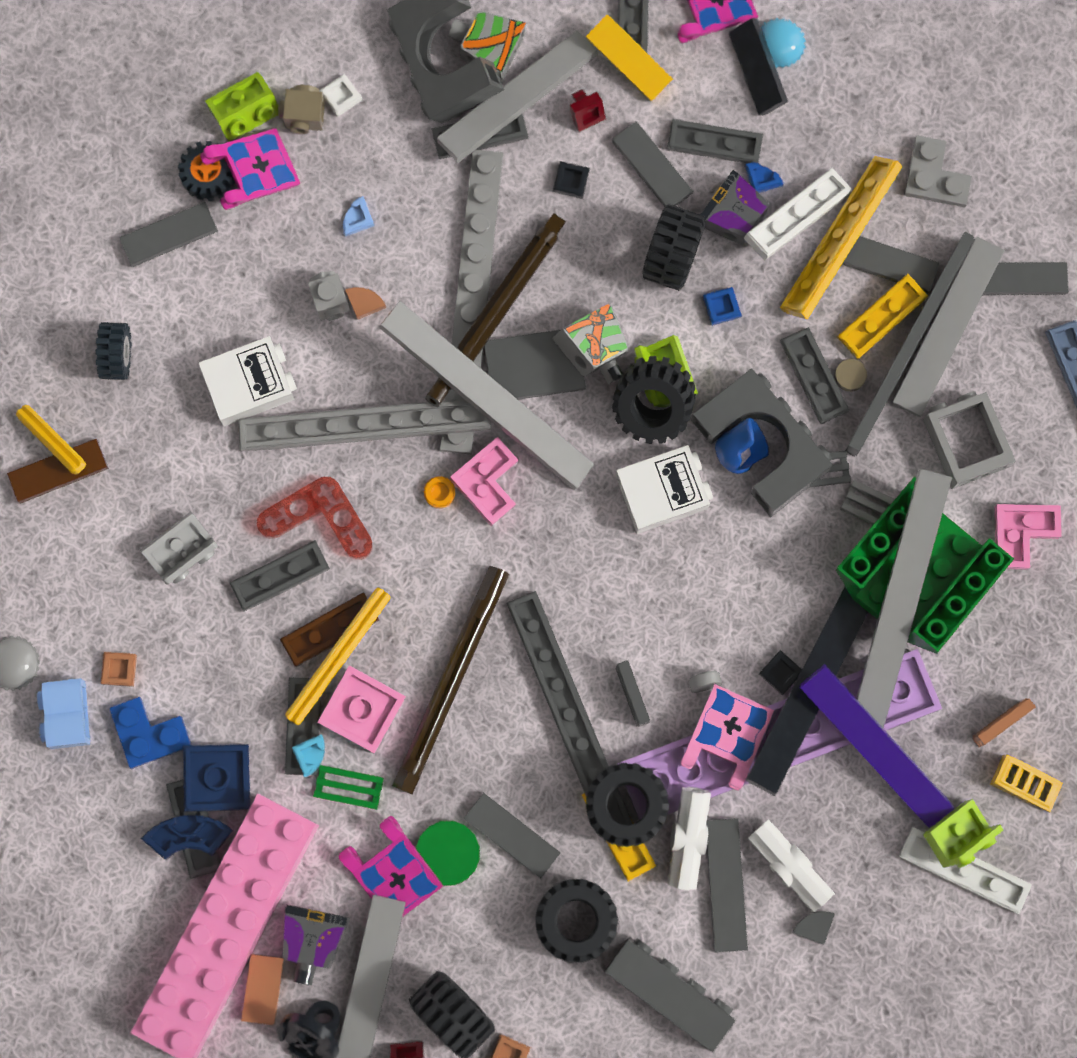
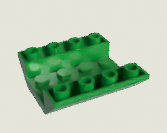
M916 477L912 478L836 569L852 599L877 620ZM942 513L907 643L937 654L1014 558L990 538L981 545Z

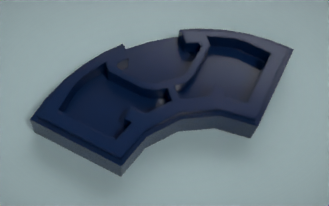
M186 815L170 818L157 824L146 832L141 839L165 860H168L175 853L189 848L199 849L213 856L234 830L213 818Z

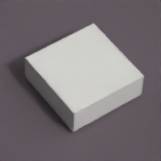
M345 74L320 90V92H323L325 101L337 117L362 101L361 95Z

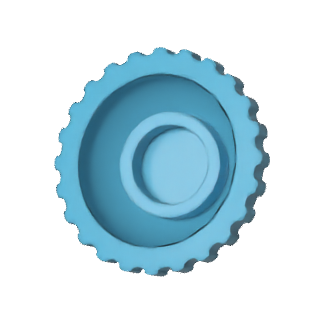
M784 18L770 19L769 22L763 23L761 29L776 68L790 67L791 64H795L797 60L801 59V55L804 54L803 50L806 48L804 44L806 39H804V33L801 32V28L797 27L796 23H792L791 20H785Z

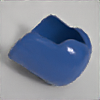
M746 418L718 438L715 451L723 467L732 473L742 474L749 471L753 464L769 455V446L757 422L752 418ZM750 448L751 454L740 467L742 462L741 454Z

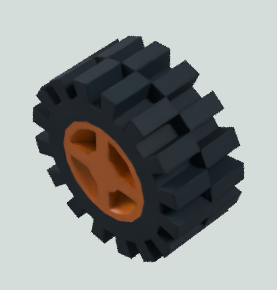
M201 141L197 142V148L195 149L189 146L186 149L188 154L182 153L180 157L182 163H178L180 172L178 174L185 190L187 189L191 196L194 197L195 195L198 200L202 201L204 198H207L208 201H214V197L217 196L221 199L224 197L223 193L232 190L231 185L235 184L225 158L209 165H204L200 154L204 152L203 150L206 146L213 145L212 141H206L204 146H202Z

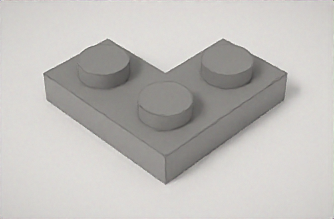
M916 135L904 196L965 208L972 176L942 170L947 141Z

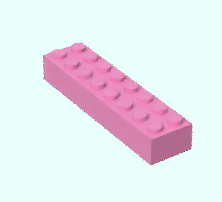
M257 794L135 1023L131 1034L176 1058L198 1057L319 827L318 824Z

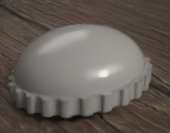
M10 636L0 640V688H4L6 691L9 689L15 691V689L21 690L22 687H27L29 683L33 682V678L37 676V671H39L38 665L40 661L38 660L39 654L36 653L37 649L32 646L31 642H27L25 638L21 639L19 636Z

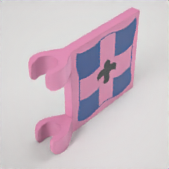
M714 684L681 760V765L687 769H692L701 749L736 764L728 784L730 788L740 790L745 783L774 710Z

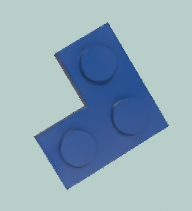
M141 697L109 708L130 769L183 751V746H192L182 716L151 726Z

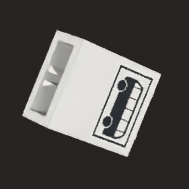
M270 336L199 362L223 426L295 400L292 391L297 390L291 372L284 373L281 365L282 362L286 361L280 343L273 344Z
M688 445L616 470L615 476L637 534L709 508V500L713 499V495L708 482H702L698 472L702 470L700 459L696 452L691 453Z

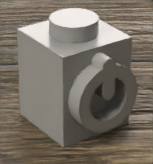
M334 271L320 272L309 280L308 285L320 321L325 319L328 321L336 320L343 317L344 313L350 312L338 273Z

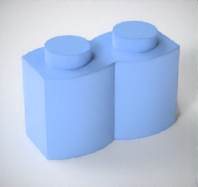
M79 678L42 683V691L37 692L39 710H44V723L39 725L41 742H46V746L50 749L90 745L86 681Z

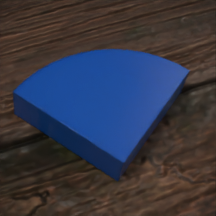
M759 163L745 164L744 167L750 185L758 193L783 187L784 183L778 173Z

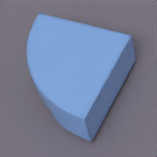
M363 196L356 199L346 212L343 220L345 237L374 226Z

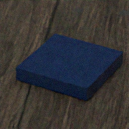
M249 744L183 746L184 812L243 811L250 809Z

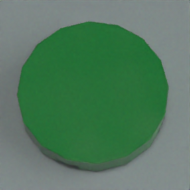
M440 821L429 826L420 835L416 850L443 886H454L466 881L476 871L480 861V845L475 834L466 825L456 821Z

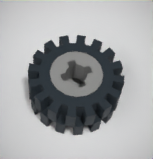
M101 322L97 330V349H95L98 377L110 380H127L130 374L132 348L130 327L128 323Z

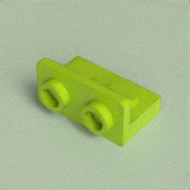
M259 71L205 100L228 142L279 115V105L275 96Z

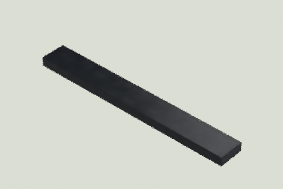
M845 586L745 780L773 796L777 794L819 711L816 704L800 688V684L824 664L835 676L837 675L868 611L852 599Z

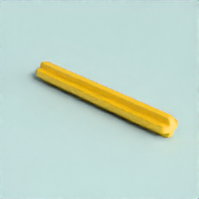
M378 587L375 588L287 710L285 717L295 725L301 724L389 602L390 595L386 591Z

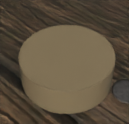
M844 360L835 371V381L844 391H856L864 385L867 379V370L858 360Z

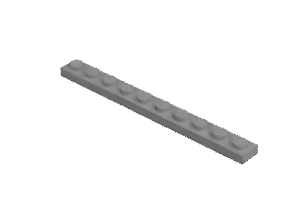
M474 150L472 152L451 343L455 347L458 346L488 303L503 152ZM483 349L474 360V363L480 368ZM451 389L445 400L464 399ZM474 432L442 434L440 452L472 455Z

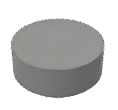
M717 671L697 674L688 681L692 693L713 689L714 684L722 685L720 673Z

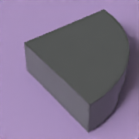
M821 911L809 914L797 923L792 933L824 945L835 913Z

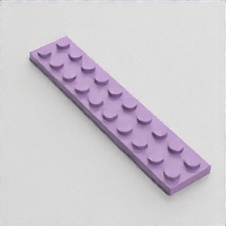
M918 649L907 652L903 656L884 725L885 731L942 709ZM864 669L839 679L855 698H857ZM787 699L766 706L774 710L749 772ZM819 709L790 767L848 746L851 743ZM692 735L620 762L640 764V766L652 770L661 779L668 794L669 811L667 815L679 810L682 787H697L708 790L711 793L710 798L733 790L729 787L728 783L736 768V764L701 749L693 768L687 769L683 767L681 760ZM625 785L638 820H640L646 812V798L638 788Z

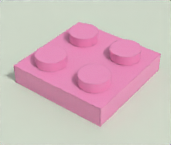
M349 665L317 723L364 749L375 753L406 696Z

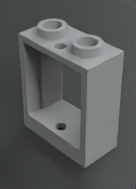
M975 391L960 396L958 403L947 406L946 402L937 404L928 409L930 413L923 419L945 474L952 477L950 484L952 489L1007 469L1016 462L987 392L979 395ZM979 407L999 455L959 469L940 420Z

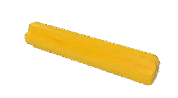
M23 405L21 409L17 410L16 417L72 474H79L86 467L83 458L29 405Z

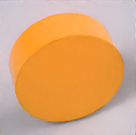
M433 477L424 487L425 500L434 508H446L455 499L456 491L454 484L446 477Z

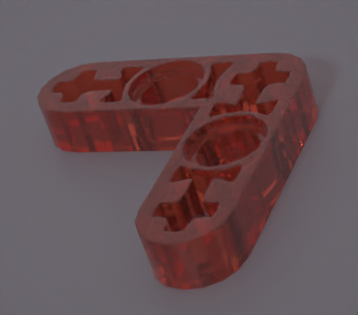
M324 476L318 478L267 508L257 518V527L260 533L266 538L275 539L322 512L344 550L351 558L355 560L365 559L373 550V542L369 533L338 482L331 477ZM326 484L327 487H335L331 493L336 502L340 498L344 501L334 505L328 512L325 507L331 506L325 496H318L321 493L320 486ZM296 500H304L308 504V510L302 516H295L290 511L292 503ZM284 507L286 515L292 522L287 524L286 520L282 519L276 524L278 528L276 531H272L270 528L264 530L263 526L267 524L265 519L269 516L273 519L279 518L282 514L278 510ZM346 510L351 514V522L347 526L339 527L334 523V516L338 511ZM356 525L360 527L359 530H354L360 541L367 540L364 544L365 550L361 553L357 549L350 550V547L354 544L349 534L345 538L341 536L342 533L351 531Z

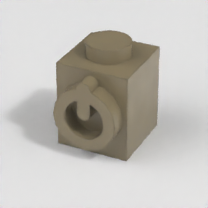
M296 85L286 89L285 100L279 101V118L283 119L285 127L296 134H307L309 130L323 131L325 111L323 92H320L318 88L311 85Z

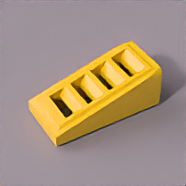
M1008 754L1002 755L990 785L1047 812H1051L1063 784L1057 779ZM1011 767L1017 770L1009 784L1006 782ZM1024 772L1028 776L1021 790L1017 788V785ZM1035 777L1039 779V782L1032 796L1028 791ZM1045 783L1051 785L1045 801H1042L1039 797Z

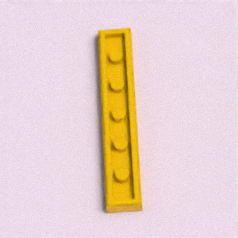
M878 156L873 157L780 306L782 311L803 319L809 318L901 170L902 166L898 160Z

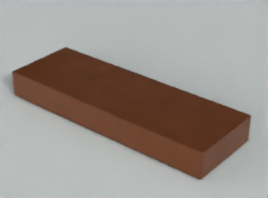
M93 439L72 448L86 463V467L79 474H72L54 455L7 473L17 502L19 504L109 469L99 441Z
M364 592L280 639L295 667L334 647L368 600ZM378 617L373 622V624L380 621Z

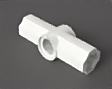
M682 787L677 822L673 823L671 830L670 849L672 856L667 882L669 886L676 887L677 889L690 890L697 887L701 855L705 854L708 841L706 822L711 793L708 790L697 787Z
M769 819L747 838L770 864L769 868L783 879L782 883L788 888L791 887L813 913L835 894L811 868L813 865L804 853L794 844L791 845Z

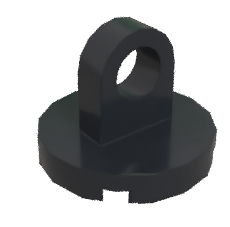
M318 1001L311 1005L305 1014L293 1012L286 1014L277 1027L278 1038L281 1042L285 1039L289 1044L287 1049L296 1058H336L340 1051L338 1042L333 1035L339 1026L340 1011L332 1002ZM325 1013L332 1020L329 1023L322 1024L316 1021L314 1017Z

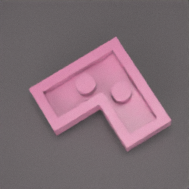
M496 437L450 476V481L490 526L494 525L516 505L496 480L518 462V459L500 438Z
M997 504L995 506V543L1014 558L1007 569L1028 570L1030 568V538L1059 539L1061 537V505Z

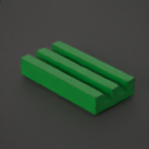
M320 765L313 797L378 810L384 778ZM328 773L376 783L375 789L327 780L325 775ZM323 786L372 795L373 801L322 792Z

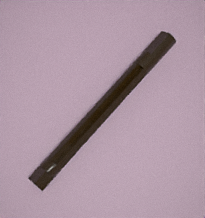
M555 213L552 214L544 227L539 228L456 347L472 362H474L557 242V236L566 221ZM438 378L426 395L425 400L438 408L452 388Z
M489 566L408 752L392 784L393 787L413 795L431 750L510 575L508 572Z

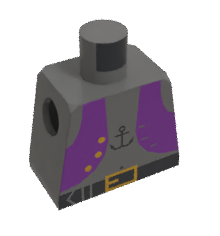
M732 170L701 213V215L705 216L706 224L704 228L742 246L746 241L744 239L745 235L764 220L763 217L768 210L769 203L744 178Z
M286 905L283 959L297 962L293 982L312 986L316 966L326 969L331 968L350 918Z

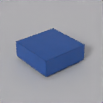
M733 287L702 296L711 326L742 317Z

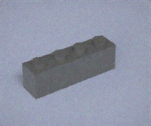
M637 938L634 943L627 939L604 972L713 1053L736 1021V1019L730 1016L733 1009L718 998L714 1003L703 995L706 991L703 986L692 978L686 983L676 975L680 969L665 958L658 962L651 957L650 953L653 949Z

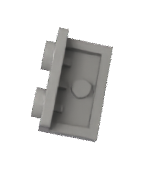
M191 511L140 549V551L160 575L164 583L168 585L172 581L176 584L183 580L189 574L188 569L197 562L203 564L215 554L214 549L218 545Z

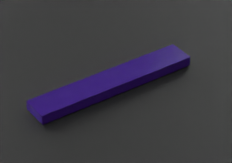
M825 664L800 684V688L929 829L955 809L947 797Z

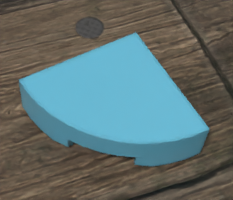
M322 734L292 747L305 778L312 775L323 761L325 741Z

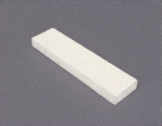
M831 168L750 230L744 239L765 261L844 200L853 189Z
M914 827L911 828L900 852V858L1013 913L1020 914L1032 884L978 858L962 868H958L957 865L943 868L923 836L924 832Z

